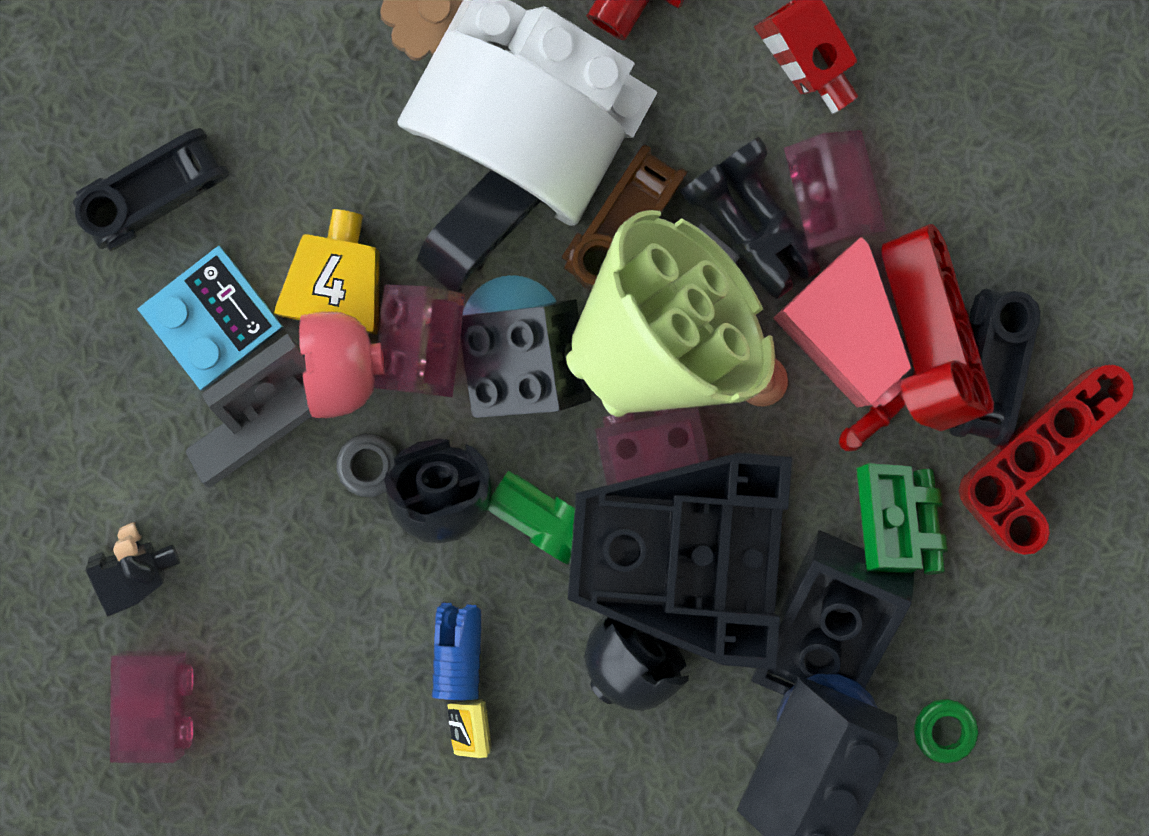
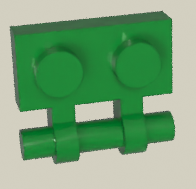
M868 463L856 468L867 571L911 573L924 569V574L926 575L944 573L943 553L948 551L946 535L941 534L938 508L943 506L941 489L935 486L934 470L920 469L914 471L912 475V466Z

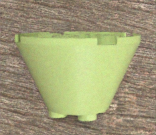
M656 210L642 211L635 214L624 222L616 232L574 331L572 351L566 356L568 367L576 377L585 380L592 391L602 399L606 410L616 417H622L626 413L746 401L766 388L771 380L775 366L773 337L768 335L764 338L756 316L763 310L762 305L744 274L714 240L682 218L675 224L659 218L661 212Z

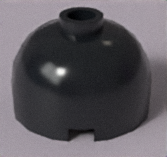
M432 439L417 442L402 450L394 458L395 466L389 474L386 472L384 478L386 494L393 518L409 535L424 542L445 543L456 541L471 533L484 518L490 501L491 479L486 459L474 447L465 444V451L458 447H450L448 439Z
M604 616L589 634L584 658L588 675L591 678L590 686L596 696L607 704L614 703L622 708L639 711L656 708L672 697L688 682L689 675L681 676L680 674L687 664L676 645L659 638L656 640L650 634L607 616Z

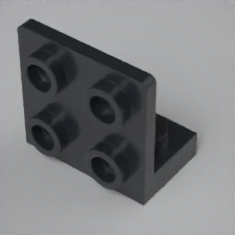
M576 299L556 301L530 308L468 314L458 318L471 411L475 418L557 412L591 401L588 384L584 379L576 377L571 372L566 360L567 354L572 351V337L579 322Z

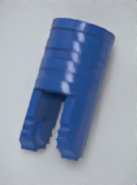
M442 603L437 607L433 660V698L445 700L479 699L482 614L481 609L477 608V605H466V607L459 609V607L453 606L452 603Z

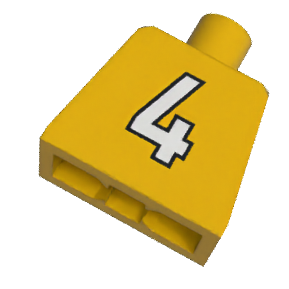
M333 209L327 238L303 234L277 301L274 314L284 318L300 320L301 315L313 314L314 312H342L355 317L366 327L369 334L377 335L379 327L380 252L375 247L358 244L363 215Z

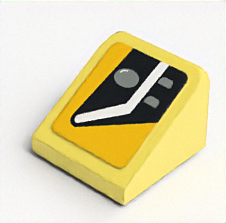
M478 699L448 704L454 754L475 758L488 757L492 746L486 701Z

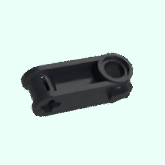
M193 129L108 178H99L76 191L77 197L72 202L75 207V217L78 225L92 236L99 249L108 248L109 251H114L136 238L135 232L225 180L229 176V171L226 166L218 165L205 143L207 134L204 129ZM192 154L195 156L196 160L198 161L201 167L200 171L198 170L197 166L191 158ZM108 202L115 203L118 209L115 221L109 226L98 227L95 221V214L98 208Z
M987 288L975 295L969 321L992 394L994 409L992 413L982 416L986 418V421L977 418L950 428L949 432L951 435L961 438L970 434L988 438L992 445L1000 447L1010 441L1016 427L1036 333L1040 324L1041 310H1039V305L1032 296L1020 291H995ZM1004 306L1009 311V322L1005 328H1003L1000 322V313Z

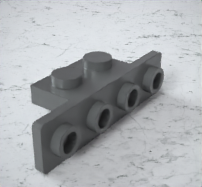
M288 334L202 393L208 407L223 422L222 425L186 450V454L200 481L207 488L221 481L311 417L303 380V373L306 372L305 354L301 355L299 346Z

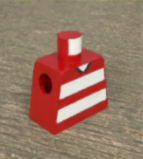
M792 0L754 26L801 95L817 90L832 114L858 98V94L843 73L857 63L856 56L823 0ZM815 48L818 49L828 65L824 70L817 68L813 63L812 55Z

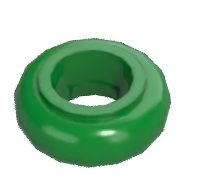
M950 699L936 700L923 707L916 717L914 725L915 742L921 752L932 761L944 764L958 762L967 757L976 746L979 734L977 720L970 709L961 702ZM951 716L960 723V738L955 744L953 743L948 746L938 745L932 737L933 725L938 719Z

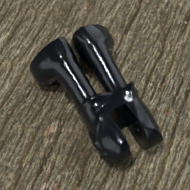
M757 137L723 162L694 179L682 188L680 192L690 204L706 209L736 243L732 246V250L745 261L764 289L775 299H778L792 289L793 283L786 267L775 254L781 252L794 272L803 279L809 278L820 271L819 254L815 251L811 239L803 231L796 228L785 209L780 208L766 188L760 176V168L768 152L761 138ZM728 183L761 223L762 226L758 231L754 229L729 192Z

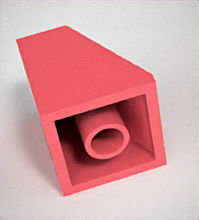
M860 237L777 313L773 319L857 408L873 405L875 408L880 404L882 406L886 405L902 390L903 380L901 377L911 369L869 244Z

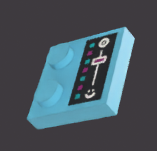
M219 245L137 308L202 391L284 328Z

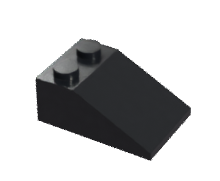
M818 530L798 569L779 614L776 670L756 668L751 682L784 695L794 686L787 681L795 684L799 676L808 678L817 674H839L858 682L865 689L912 604L914 572L867 571L865 549ZM767 672H769V673H771V674H774V675H776V676H778V677H780V678H777V677H775V676H773V675H770V674H768Z

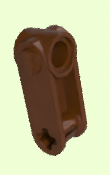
M644 144L585 234L582 235L577 232L561 258L566 261L564 269L574 275L576 281L583 288L592 291L598 276L590 274L583 265L584 257L593 251H602L607 254L619 227L635 214L648 210L660 211L662 214L688 171L683 168L673 169L653 156L651 148Z

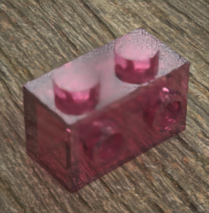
M862 130L823 133L784 148L809 249L845 244L856 241L860 237L865 238L887 231Z
M385 285L378 343H381L383 348L385 375H375L374 389L453 398L465 294L429 286Z
M698 407L655 410V416L635 420L634 413H626L622 417L613 415L603 417L605 427L595 429V435L606 485L709 460Z
M122 651L111 656L110 763H174L184 756V749H190L193 738V722L191 717H185V696H191L193 668L191 664H185V651Z

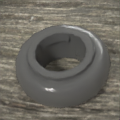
M363 433L352 437L342 446L337 456L336 471L340 482L349 492L360 497H375L385 493L384 478L386 472L389 474L395 466L394 458L398 455L396 448L386 438L377 434ZM373 450L382 457L383 469L376 480H363L354 474L352 468L353 460L360 451Z

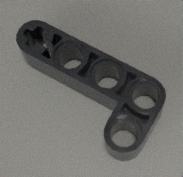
M490 170L433 228L426 237L416 262L456 296L463 290L461 286L476 269L480 271L493 250L531 213L541 200L504 176Z

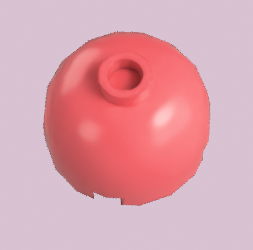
M324 311L301 315L299 326L301 355L305 354L306 372L303 373V380L312 418H334L354 412L362 407L372 395L375 375H385L382 344H371L366 327L355 317L342 312Z

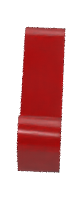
M928 224L884 243L881 251L883 262L916 373L902 381L903 398L911 416L921 425L945 431L992 413L994 409L992 394L950 254L940 231L933 224Z
M1104 365L1090 368L1081 373L1013 433L1008 443L1001 447L997 446L962 478L959 486L961 501L994 541L1004 550L1023 555L1034 554L1047 543L1050 534L1049 523L1025 493L1129 403L1134 392L1133 380L1122 367ZM1107 379L1111 381L1112 385L1107 390L1110 395L1109 398L1096 399L1088 406L1080 401L1092 398L1101 389L1098 381ZM1061 409H1066L1074 418V429L1067 437H1062L1054 427L1055 415ZM1024 442L1033 447L1036 455L1034 465L1026 472L1017 466L1014 457L1016 449ZM985 476L990 477L997 486L996 498L988 505L981 504L975 496L976 484ZM1023 516L1030 523L1031 532L1029 538L1024 543L1017 545L1011 539L1009 529L1015 518Z

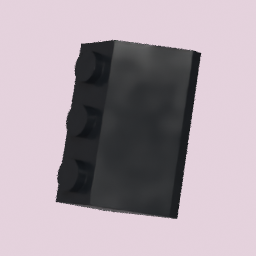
M799 676L743 793L737 811L763 836H853L899 744L897 716Z

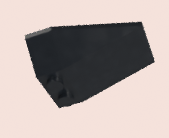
M735 453L577 492L575 497L567 599L723 666L776 670L780 616L775 614L782 513L783 510H788L792 457Z

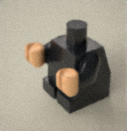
M135 522L119 529L117 535L119 541L115 543L114 555L106 557L104 552L89 557L85 569L107 617L137 605L164 583V570L181 563L173 544L158 551L154 550L151 542L140 545L138 541L141 540L142 536L139 534Z

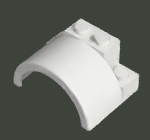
M463 0L400 115L398 125L413 135H418L449 147L504 176L551 207L556 212V219L573 226L579 223L623 139L634 137L657 91L629 74L635 64L633 61L545 6L525 10L511 0Z

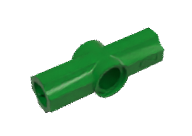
M508 471L490 498L487 510L531 537L529 541L562 563L569 565L575 508L557 496L554 500L540 491L535 485L519 475Z

